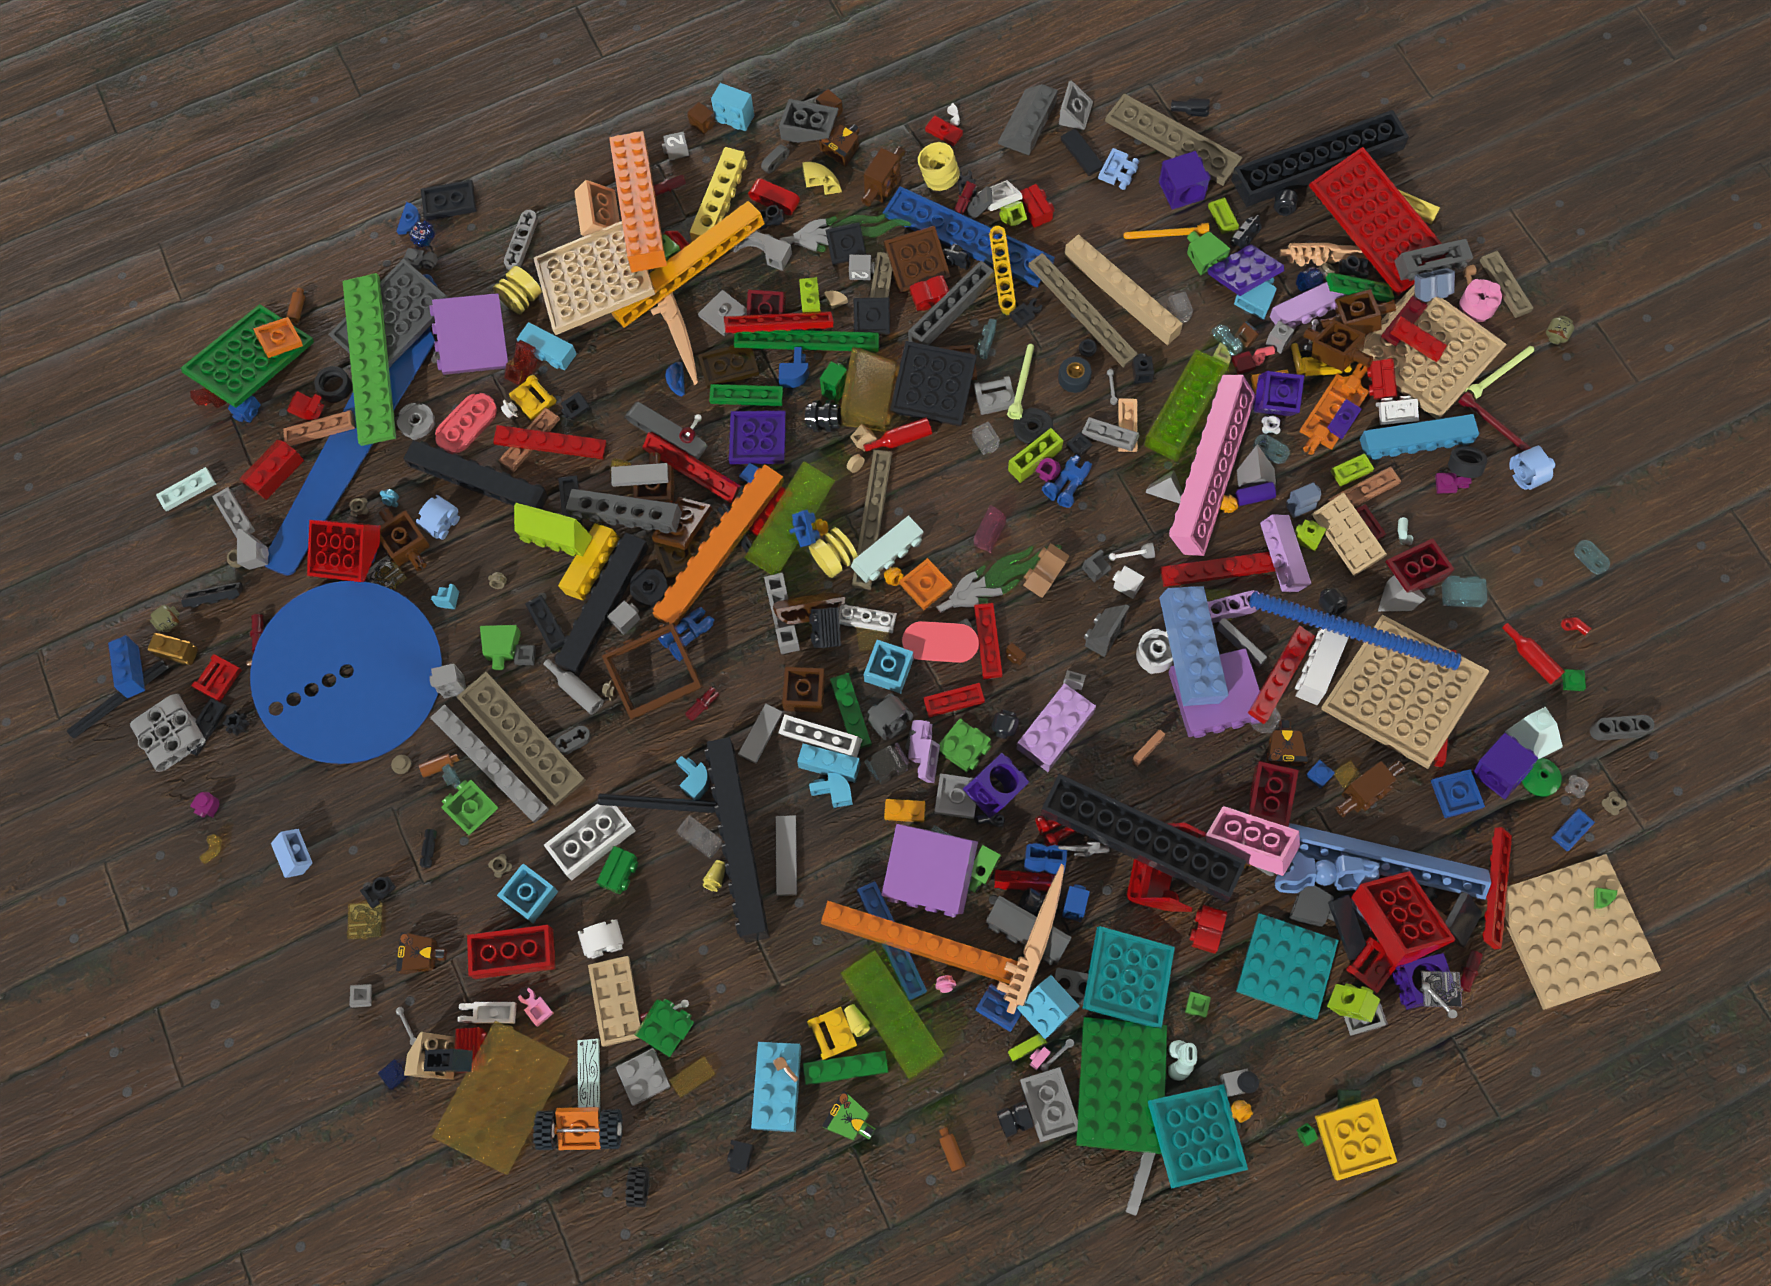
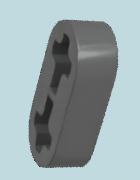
M782 144L777 146L763 160L761 168L768 174L774 172L789 156V149Z
M578 726L557 738L555 747L563 755L570 754L589 743L591 733L587 727ZM580 732H583L585 734L584 739H581L579 737ZM564 741L568 743V748L566 749L562 747V742Z

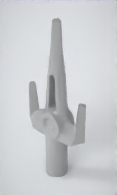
M1088 841L1086 845L1058 846V849L1078 851L1074 853L1075 856H1090L1094 853L1107 854L1109 852L1108 846L1100 845V842Z

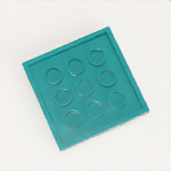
M1259 913L1236 992L1317 1019L1339 940Z
M1097 927L1082 1009L1161 1029L1175 947L1105 927Z
M1224 1084L1148 1101L1171 1189L1248 1170Z

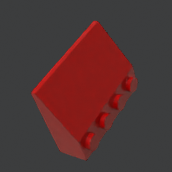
M309 520L307 576L364 582L380 545V525Z
M1411 871L1362 883L1351 897L1395 967L1413 962L1456 940Z

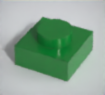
M1564 669L1565 673L1562 675L1563 690L1584 691L1586 689L1584 670Z

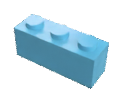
M529 322L517 337L520 345L519 348L523 352L534 354L537 359L549 362L556 369L566 370L576 356V351L572 344Z
M802 744L797 761L801 769L827 776V773L830 772L837 773L847 781L854 783L856 782L861 765L860 758L807 744Z

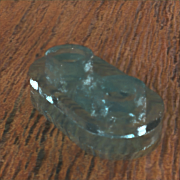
M1219 324L1212 329L1215 339L1219 343L1221 342L1226 345L1227 350L1232 356L1242 351L1241 341L1230 333L1228 327Z
M1265 434L1259 435L1255 439L1254 448L1258 444L1268 459L1278 464L1287 461L1290 451L1286 445Z
M1582 540L1575 546V556L1591 572L1603 574L1610 567V561L1607 556L1591 541Z

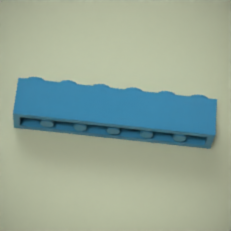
M1470 414L1367 430L1363 432L1360 442L1363 453H1365L1367 458L1379 459L1382 456L1390 455L1394 457L1407 452L1413 454L1420 450L1432 451L1439 447L1451 448L1459 444L1470 445L1478 437L1479 431L1474 415Z

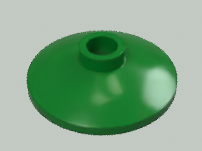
M1541 758L1537 760L1531 772L1522 781V784L1530 793L1546 797L1554 794L1559 789L1562 777L1560 770L1552 761ZM1541 772L1545 773L1546 778L1541 776Z

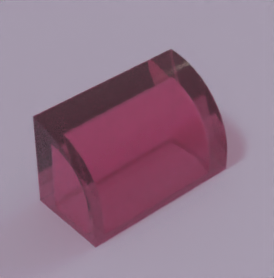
M991 505L974 536V546L990 553L1007 520L1001 511Z

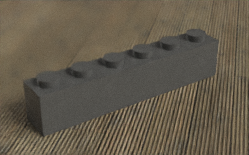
M980 261L908 331L909 342L930 345L994 282V270Z

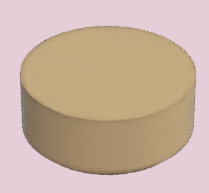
M859 454L852 456L847 463V469L852 473H856L863 466L864 458Z

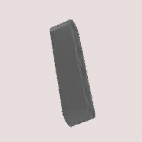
M635 402L625 415V418L646 433L653 432L698 460L708 448L707 444L697 436H695L691 443L681 441L679 434L683 429L682 427L640 402Z

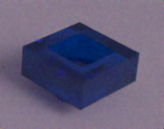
M395 1059L378 1072L379 1076L391 1090L408 1077L404 1075L405 1070Z

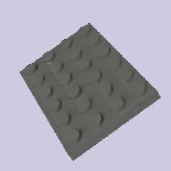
M404 258L380 282L389 367L435 321L434 316L430 314L429 305H433L432 300L449 298ZM345 317L328 335L349 353Z

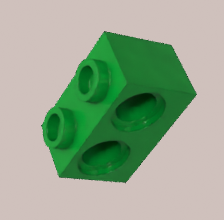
M831 361L820 377L822 396L829 400H834L835 403L839 402L849 387L847 369L843 365Z

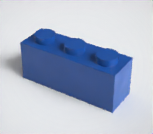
M126 635L109 642L114 687L126 698L145 691L139 646Z

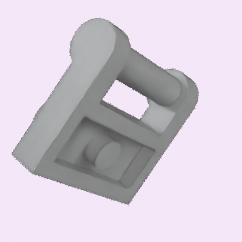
M1009 376L1003 377L1001 380L973 384L981 415L1007 410L1014 403L1015 396ZM1005 386L1006 390L992 392L983 395L981 392L984 390H989Z

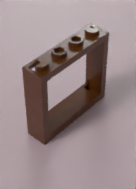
M673 623L661 624L658 626L659 630L654 632L651 630L640 634L641 638L626 640L623 642L624 646L616 648V646L606 650V654L602 655L630 719L638 718L703 688L676 625ZM672 633L694 682L635 708L613 659L666 634Z

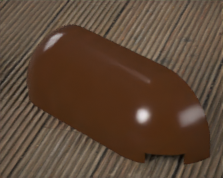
M820 593L786 599L774 603L773 610L777 618L786 624L793 625L810 622L811 609L839 607L840 609V606L845 603V596L836 593Z

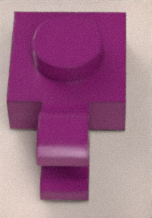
M1437 473L1435 476L1437 493H1456L1458 488H1469V484L1472 483L1471 478H1456L1455 473Z

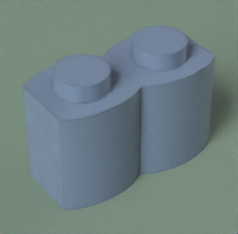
M1445 268L1415 275V297L1422 302H1428L1435 297L1446 298L1448 295L1453 294L1455 271Z
M1313 482L1290 493V499L1287 500L1286 507L1293 518L1316 508L1322 495L1319 486Z

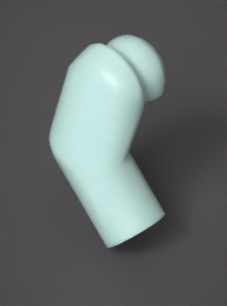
M1402 517L1398 520L1399 540L1402 545H1411L1413 536L1407 535L1408 519Z

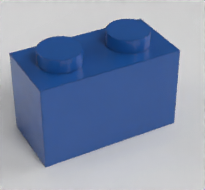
M1081 885L1069 886L1061 917L1081 922L1090 891H1087Z

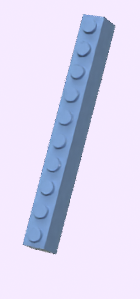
M1289 823V828L1299 831L1300 847L1298 852L1307 858L1328 860L1333 864L1339 856L1362 858L1363 860L1379 863L1380 867L1378 870L1380 875L1389 877L1411 871L1417 882L1421 885L1459 894L1465 892L1472 897L1486 899L1491 885L1488 869Z

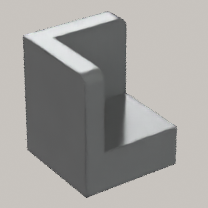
M1102 550L1096 552L1083 563L1082 569L1094 583L1111 571V566L1103 558L1104 552Z

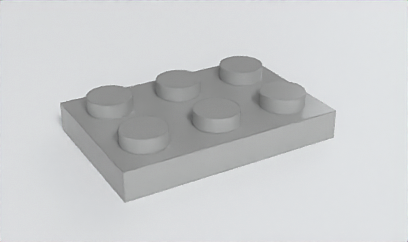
M1060 1067L1020 1080L1040 1143L1077 1131L1078 1120Z

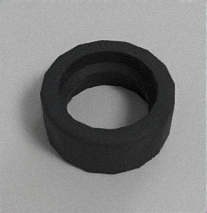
M326 367L315 377V389L328 402L342 401L348 397L352 390L350 377L340 367ZM341 377L343 379V384L336 391L326 392L324 390V384L330 378Z
M1465 446L1457 447L1451 452L1448 467L1458 476L1477 478L1484 473L1488 460L1487 456L1478 449Z

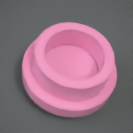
M945 975L937 978L935 986L942 993H947L953 990L956 982L952 976Z

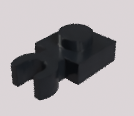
M971 170L968 171L967 176H963L962 171L960 172L958 181L959 195H961L966 181L975 184V179H972ZM976 187L971 197L977 195Z
M1034 298L1029 302L1028 306L1023 303L1011 311L1009 317L1022 328L1035 319L1034 314L1040 313L1043 306L1034 307L1033 305L1037 302V299Z

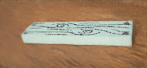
M578 1040V1107H599L600 1113V1040Z

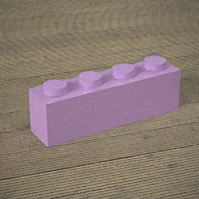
M1326 282L1273 307L1270 318L1275 325L1280 321L1295 329L1302 323L1307 324L1313 318L1321 317L1332 309L1335 310V299L1344 297L1346 294L1329 291Z
M1271 515L1260 524L1282 592H1299L1309 586L1311 581L1290 516Z

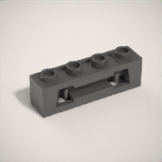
M1467 239L1401 253L1394 262L1400 279H1409L1411 281L1415 280V275L1445 268L1463 269L1468 266L1473 256ZM1444 254H1447V255H1445L1446 258L1439 259V260H1435V261L1426 262L1424 265L1419 266L1420 264H1422V261H1427V260H1431V259L1440 258V257H1442Z

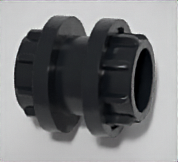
M814 400L812 404L807 405L805 409L806 426L813 429L814 432H821L822 427H825L827 432H834L836 428H840L842 425V408L840 404H835L834 400H827L825 405H822L820 400Z

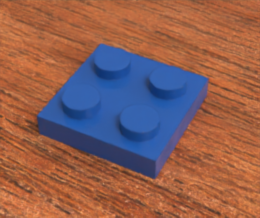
M1471 769L1431 780L1444 818L1476 811L1485 807Z

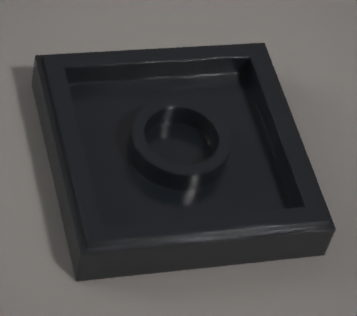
M860 222L825 229L832 265L849 262L850 255H866Z
M890 297L853 298L854 332L890 334Z
M1465 892L1460 893L1445 922L1456 939L1455 943L1463 948L1482 915L1473 899Z

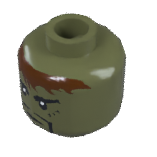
M1565 316L1553 318L1546 330L1549 341L1557 345L1567 342L1574 331L1573 321Z
M164 604L151 613L152 619L149 621L159 632L161 630L168 632L180 623L178 618L180 613L174 606L169 607Z

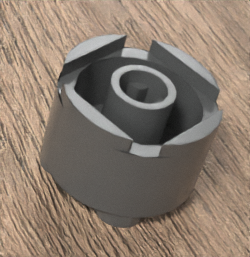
M892 693L888 694L879 705L872 706L868 711L870 714L868 723L883 740H886V737L892 739L906 729L907 725L905 723L908 719L910 721L913 719V713Z

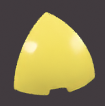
M802 162L806 187L823 185L825 195L842 192L836 176L828 168L815 162Z

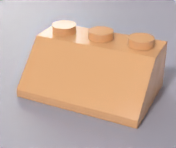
M585 180L574 191L581 235L587 236L620 222L614 189Z

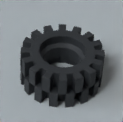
M630 1167L625 1192L627 1207L646 1206L650 1180L648 1167Z

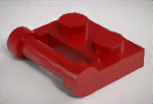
M213 654L206 669L191 686L221 702L242 670ZM219 664V667L217 668V670L215 671V673L213 674V676L210 678V680L208 681V683L206 684V686H203V685L205 684V682L208 680V678L210 677V675L212 674V672L214 671V669H215V668L217 667V665Z
M1369 937L1364 949L1353 964L1348 965L1345 970L1369 989L1373 990L1374 993H1378L1396 967L1382 945ZM1373 949H1376L1378 954L1364 973H1360L1358 970Z

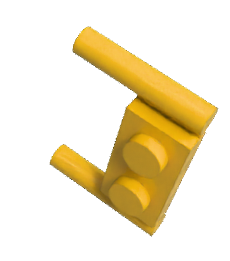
M1291 344L1298 375L1305 373V376L1342 374V371L1312 357L1301 358L1298 344ZM1351 364L1344 370L1345 372L1352 370Z

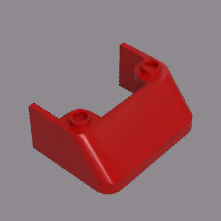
M1166 823L1196 838L1206 837L1207 834L1187 823ZM1134 859L1127 891V897L1130 901L1165 911L1192 912V907L1179 902V896L1176 892L1169 891L1172 876Z

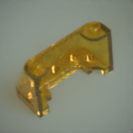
M852 348L841 404L842 426L858 428L861 424H864L871 430L886 431V426L890 425L891 422L888 406L893 380L898 376L900 366H897L896 361L861 348Z

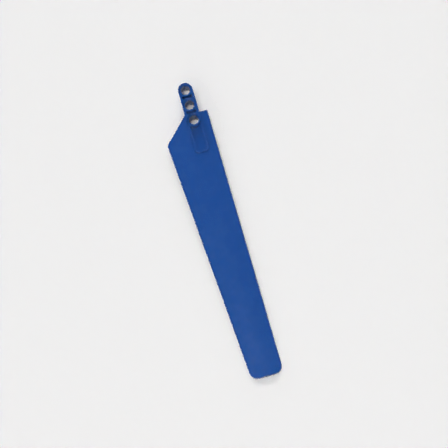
M423 275L437 287L436 283L430 275ZM430 327L389 367L393 411L435 344ZM353 393L343 412L351 410L354 413L355 429L330 435L268 549V565H265V567L287 576L292 575L296 571L308 551L309 520L328 519L373 445L361 446L358 444Z

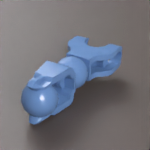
M1297 851L1287 869L1288 872L1284 876L1277 875L1275 887L1279 892L1298 893L1307 886H1314L1315 882L1323 886L1331 885L1334 882V886H1337L1339 891L1357 890L1362 883L1379 879L1380 872L1378 868L1380 865L1374 861L1350 856H1339L1334 864L1328 860H1320L1315 863L1314 858H1307Z

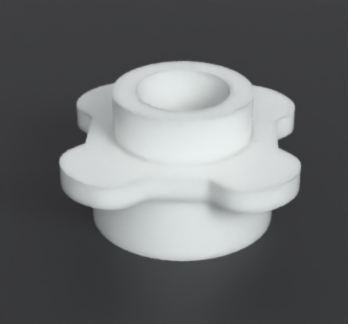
M503 400L504 405L501 406L503 413L508 418L513 416L517 418L516 411L518 410L512 402L508 403L506 400Z
M1269 416L1262 419L1263 433H1280V419L1278 417Z

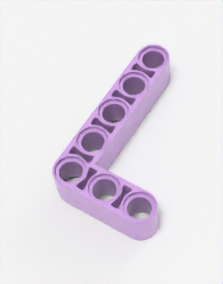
M1254 591L1207 602L1212 624L1220 622L1223 618L1228 620L1256 612L1257 609L1255 607L1251 608L1248 602ZM1234 604L1238 609H1232L1229 605ZM1211 609H1217L1219 614H1214Z

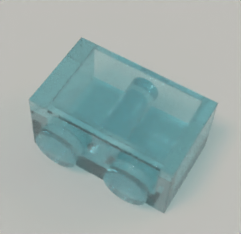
M1459 576L1447 577L1442 583L1443 606L1482 607L1487 602L1486 579H1479L1476 576L1469 578H1460Z

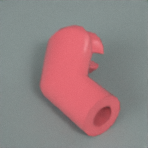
M1274 346L1256 349L1252 357L1255 365H1261L1264 362L1265 356L1274 355Z

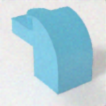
M680 756L676 763L689 775L680 784V787L693 800H700L709 788V774L702 762L697 766L690 758L685 759Z
M830 772L827 773V781L825 779H817L809 784L811 796L831 793L833 808L853 805L849 783L840 774Z

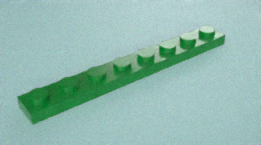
M804 330L734 333V348L794 349V347H802V350L878 352L879 333Z

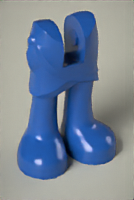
M1078 455L1070 457L1066 462V467L1054 483L1047 482L1042 487L1043 493L1050 500L1054 501L1057 498V503L1066 508H1070L1074 504L1073 494L1077 487L1082 485L1092 467V464L1086 461L1081 469L1078 468L1077 465L1081 459ZM1067 480H1070V484L1067 486L1064 492H1062L1059 495L1061 489L1063 488Z
M702 607L695 609L687 617L681 619V623L676 626L679 634L688 628L690 630L681 637L685 647L693 639L707 632L713 626L715 620L711 616H707L699 624H696L705 614V610ZM672 633L658 638L665 648L669 647L670 652L678 661L683 660L676 642H673L674 637Z

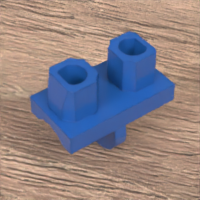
M803 510L792 514L794 528L790 529L789 532L790 534H796L800 548L816 543L820 539L819 531L812 529L811 524L815 523L816 520L814 513Z

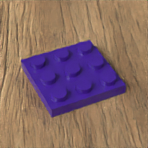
M1250 244L1208 268V275L1241 296L1282 273L1284 265Z
M731 411L729 463L785 464L786 412Z

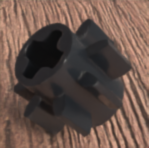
M234 711L233 714L226 715L227 718L223 722L227 727L226 732L229 734L233 732L236 736L239 733L247 732L246 728L250 723L245 720L247 716L244 713L239 714L237 711Z

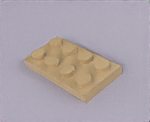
M1342 493L1312 513L1319 526L1326 528L1325 535L1354 576L1387 555L1345 493Z
M629 956L588 965L601 1046L605 1047L639 1039L634 1035L641 1025Z

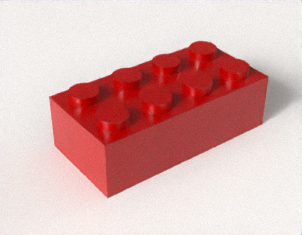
M549 925L467 935L468 976L473 979L555 969L553 928Z

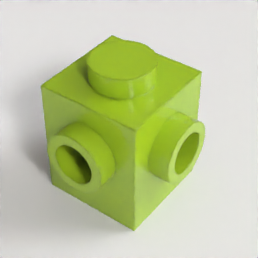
M1015 201L1000 208V218L1006 224L1016 226L1022 221L1027 220L1023 203L1020 201Z
M1305 519L1303 525L1298 524L1295 530L1298 544L1315 552L1326 528L1319 526L1314 521Z

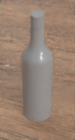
M549 659L544 662V666L557 677L558 685L589 714L596 713L602 707L604 700L574 673L561 670Z

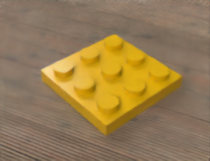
M1377 1098L1315 1116L1336 1181L1397 1162Z

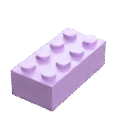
M1064 683L1018 741L1017 750L1049 772L1094 714L1096 705Z

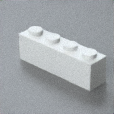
M784 715L779 734L856 758L862 739L857 736L788 715Z

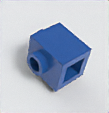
M251 395L237 408L230 405L228 410L233 414L232 417L240 422L244 420L251 423L253 417L257 415L261 404Z

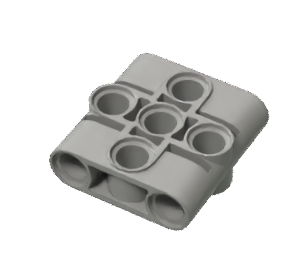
M178 694L166 697L130 723V727L138 739L139 747L145 751L154 769L158 772L170 768L189 755L192 750L197 748L198 744L201 743L202 746L206 741L196 724V718L190 714Z

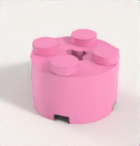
M1473 280L1467 286L1459 301L1460 311L1475 322H1484L1486 319L1491 318L1502 300L1500 285L1488 280Z

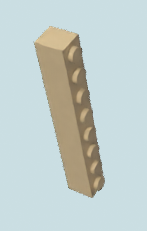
M1079 234L1066 244L1064 257L1167 346L1180 335L1183 323Z

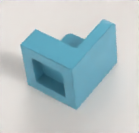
M449 584V588L439 587L437 596H432L431 600L437 607L455 609L459 591L454 584Z

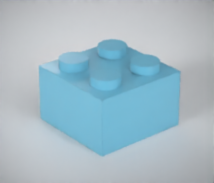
M722 83L719 84L711 98L715 120L721 124L730 125L735 129L746 131L755 116L751 94Z
M876 640L864 672V681L901 694L914 660L913 651Z
M522 864L497 896L530 922L534 923L559 891L525 864Z
M1050 975L1027 996L1025 1005H1019L1017 1009L1046 1039L1078 1009L1079 1005Z

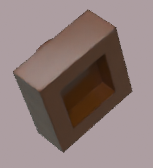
M1244 322L1234 337L1248 348L1260 332L1248 322Z
M1011 642L1006 649L1007 658L1012 663H1017L1021 666L1026 660V654Z

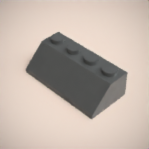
M1043 84L1025 89L998 144L1030 155L1057 103L1058 90Z
M999 895L986 920V924L989 925L988 929L996 934L1001 932L1006 935V939L1013 944L1018 942L1025 949L1037 917ZM1052 926L1041 960L1049 965L1053 963L1057 965L1069 945L1071 937Z

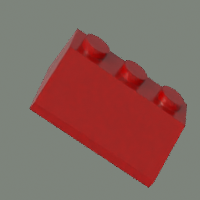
M277 439L239 480L267 500L304 460L295 449L284 441Z

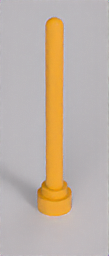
M1201 223V225L1192 228L1125 232L1123 237L1125 239L1181 236L1189 235L1193 231L1202 236L1209 232V223Z

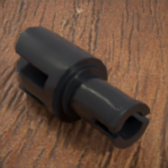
M1189 98L1187 101L1172 100L1171 112H1186L1188 116L1208 117L1210 100L1201 98Z

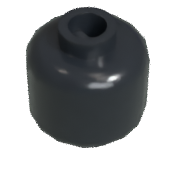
M1291 189L1278 191L1274 201L1275 211L1282 216L1294 213L1298 203L1297 193Z
M1326 588L1320 593L1318 603L1330 616L1332 614L1339 616L1346 611L1348 599L1338 588Z
M1001 709V712L995 713L991 729L997 732V737L1007 739L1008 736H1015L1019 718L1016 717V713Z

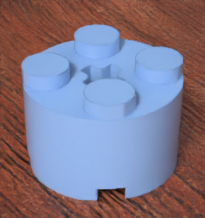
M1539 445L1513 456L1509 464L1510 470L1514 469L1515 474L1512 476L1515 482L1524 490H1531L1550 481L1553 477V468H1555L1554 460L1548 458Z
M436 495V499L430 498L419 512L421 518L416 520V525L434 538L443 540L448 535V529L451 525L454 526L459 522L460 516H458L457 507Z

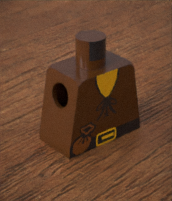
M852 124L849 129L843 125H837L832 129L829 138L819 140L820 151L846 167L859 148V137L857 134L860 132V129L855 124Z
M1279 721V730L1272 731L1269 737L1266 763L1278 766L1304 767L1308 759L1301 731H1291V721Z
M401 932L396 971L400 974L431 971L435 968V961L446 960L447 949L437 948L436 940Z

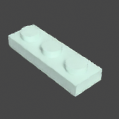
M205 467L156 494L163 509L167 512L216 485L209 470Z

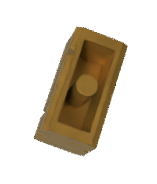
M155 633L148 646V651L156 657L191 666L198 648L189 641Z

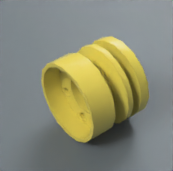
M941 142L931 143L920 152L918 164L924 181L929 188L936 191L947 190L958 181L960 170L954 152L948 144Z
M513 266L506 274L507 280L501 279L499 284L493 287L495 294H499V299L509 309L517 314H522L525 310L524 308L529 307L528 300L534 301L542 293V290L526 271L518 266Z
M836 527L830 530L831 534L826 533L824 535L827 544L823 540L818 539L816 543L809 546V550L817 564L831 578L842 571L840 561L845 566H849L851 564L850 561L853 562L858 557L851 541Z

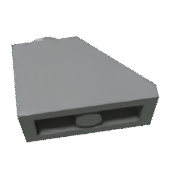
M237 529V564L249 570L268 565V547L253 535L242 529Z

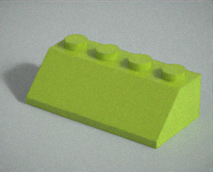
M519 503L514 505L515 532L523 542H533L543 548L548 546L557 552L562 550L571 556H575V554L579 556L584 555L592 536L576 519Z

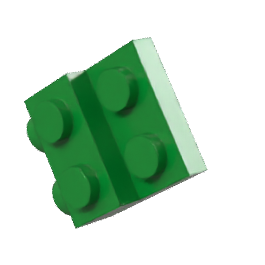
M664 998L663 1002L659 999L655 1001L634 1035L670 1057L680 1040L685 1038L694 1022L690 1020L692 1015L682 1009L680 1012L673 1009L675 1004Z

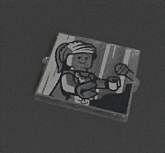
M1421 972L1422 984L1428 982L1431 986L1430 988L1449 1008H1462L1461 992L1463 988H1461L1460 972ZM1422 987L1420 988L1423 991L1424 1007H1442L1428 991Z

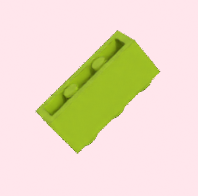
M1050 428L1009 460L1008 471L1021 483L1035 472L1043 459L1053 458L1062 451L1063 440Z

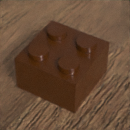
M785 667L782 700L784 711L823 713L824 668Z

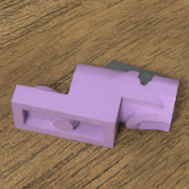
M914 720L905 746L909 751L908 759L915 763H920L918 778L927 783H934L940 745L931 740L933 724L927 721Z

